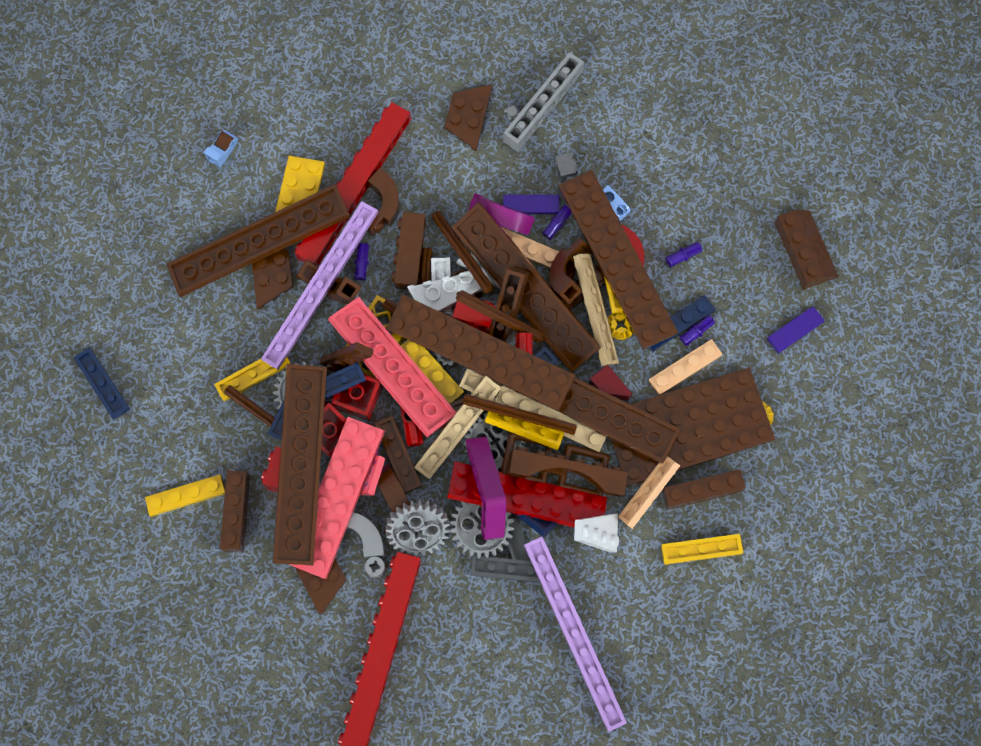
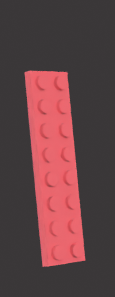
M359 297L329 317L328 321L349 345L358 342L374 350L372 357L363 360V362L426 437L437 431L456 414L452 406Z
M347 417L318 491L313 566L289 565L327 579L385 433L384 430Z

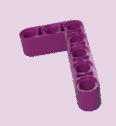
M486 436L466 439L467 454L482 501L481 532L483 540L504 538L506 498Z

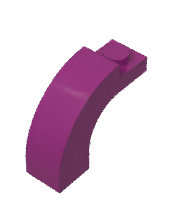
M474 193L468 210L473 208L478 202H481L500 226L529 235L535 217Z

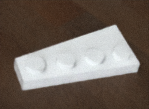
M481 268L482 271H483V272L485 273V275L487 276V278L489 279V277H488V275L486 274L484 268ZM469 271L452 277H443L432 282L426 281L416 286H407L414 300L440 312L456 305V293L463 290L471 295L483 291Z
M618 513L575 520V541L607 552H617L619 537L617 536Z

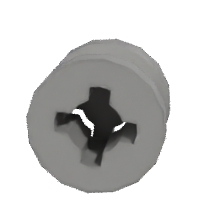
M371 557L365 563V570L370 577L379 578L384 575L386 566L381 558Z

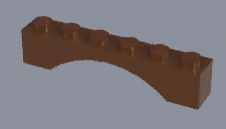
M516 447V449L510 451L506 470L507 475L526 478L543 470H566L588 480L601 494L621 497L625 494L628 472L622 471L623 468L611 466V469L604 468V464L592 462V465L584 464L585 460L582 459L565 460L566 457L562 455L550 457L546 456L547 453L542 451L530 453L527 452V448Z

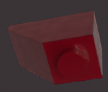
M606 365L589 379L591 386L620 400L628 401L631 399L632 393L609 365Z

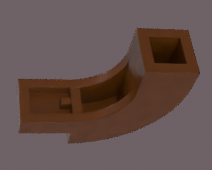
M379 168L368 180L369 187L383 200L377 216L367 230L372 236L376 232L380 233L385 223L391 227L397 219L400 208L396 184L382 168Z
M580 237L567 251L563 248L559 251L552 262L549 272V281L552 288L567 304H570L582 292L573 281L576 271L573 256L592 253L589 246Z
M306 260L295 277L309 284L319 267ZM347 277L337 278L326 294V297L339 303L349 304L355 299L361 287Z
M390 465L384 466L377 485L391 511L396 513V507L402 509L403 503L409 506L410 502Z

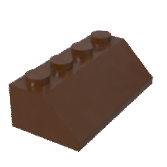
M793 210L779 215L774 224L803 290L838 278L839 276L810 210Z

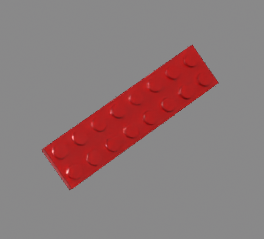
M455 461L447 498L482 506L471 465ZM498 472L506 498V512L518 515L524 514L532 518L536 517L548 522L553 521L557 522V524L574 528L575 520L605 515L607 500L605 496Z

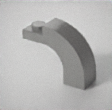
M353 512L346 530L355 531L360 535L363 542L364 557L366 559L385 557L384 541L378 529L366 517Z

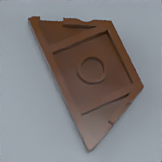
M492 85L460 91L452 95L445 129L451 134L456 135L460 141L468 144L474 151H477Z
M282 249L252 263L257 309L263 308L265 304L271 300L274 301L282 293H286L293 288L288 250Z
M336 558L327 579L295 567L319 615H322L329 603L337 595L339 589L347 581Z

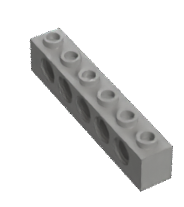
M570 52L505 130L503 142L517 152L520 151L583 73L584 62Z

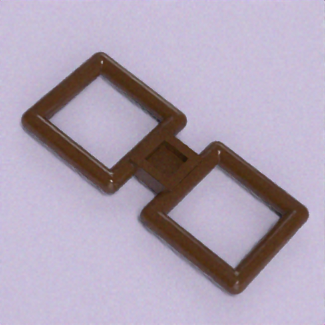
M509 432L500 472L507 475L509 454L514 448L515 439L544 446V452L547 453L546 456L554 457V455L559 454L552 453L553 448ZM573 445L565 446L564 454L562 455L566 457L565 460H570L573 453L601 460V464H604L603 467L608 468L610 460L608 454ZM566 470L540 471L539 476L530 475L523 478L546 483L549 473L559 476L558 486L600 496L603 495L597 489L592 490L566 483L568 474Z

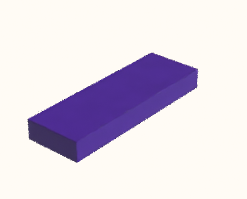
M504 195L503 205L527 214L557 215L559 212V195Z
M812 306L770 335L767 340L779 354L823 324L825 320Z

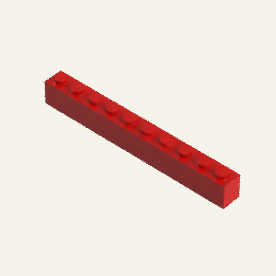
M392 102L388 107L384 108L380 121L375 122L371 135L364 139L362 149L354 155L353 163L345 169L342 180L336 183L350 216L368 189V180L382 167L411 121L410 112ZM349 218L299 242L295 248L297 259L302 262L308 260L318 267Z
M397 552L396 556H392L390 567L392 568L391 575H387L384 587H387L385 595L381 594L378 606H381L379 614H375L373 625L375 626L374 633H370L367 645H370L368 653H364L361 664L364 667L362 673L359 672L355 684L358 685L356 693L353 692L351 695L350 704L352 708L350 713H346L344 719L346 729L344 733L341 732L338 745L368 746L420 567L421 559L419 557Z

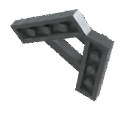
M511 513L507 518L514 520L513 523L509 524L514 530L508 532L512 535V538L506 539V541L509 543L508 548L512 559L492 557L491 552L488 559L485 558L484 554H481L480 559H478L477 553H474L471 576L540 583L524 548L526 541L519 517ZM481 535L475 538V542L478 545L486 543V540H483Z

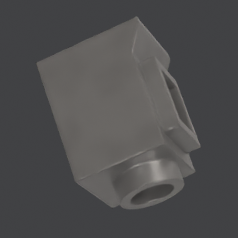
M573 152L555 156V166L560 183L566 182L578 175Z

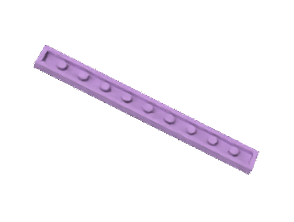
M361 201L261 358L263 362L279 370L377 216V209Z
M543 537L524 544V548L607 732L627 724Z

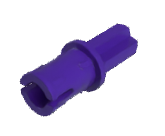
M564 205L557 215L551 218L552 221L542 232L549 240H552L556 232L564 227V222L571 215L568 206Z
M698 242L693 243L685 248H679V251L666 256L665 260L671 268L682 261L687 262L688 258L702 252V247Z
M366 243L358 244L357 259L354 260V263H356L355 280H366L367 265L369 264V245Z
M709 315L698 324H693L692 328L679 337L685 346H688L699 336L702 337V333L715 324L714 319Z

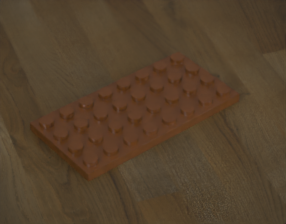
M750 367L630 404L680 429L668 454L669 458L680 465L677 471L775 441L774 433ZM611 440L620 468H623L622 471L628 472L626 486L645 482L658 465V462Z

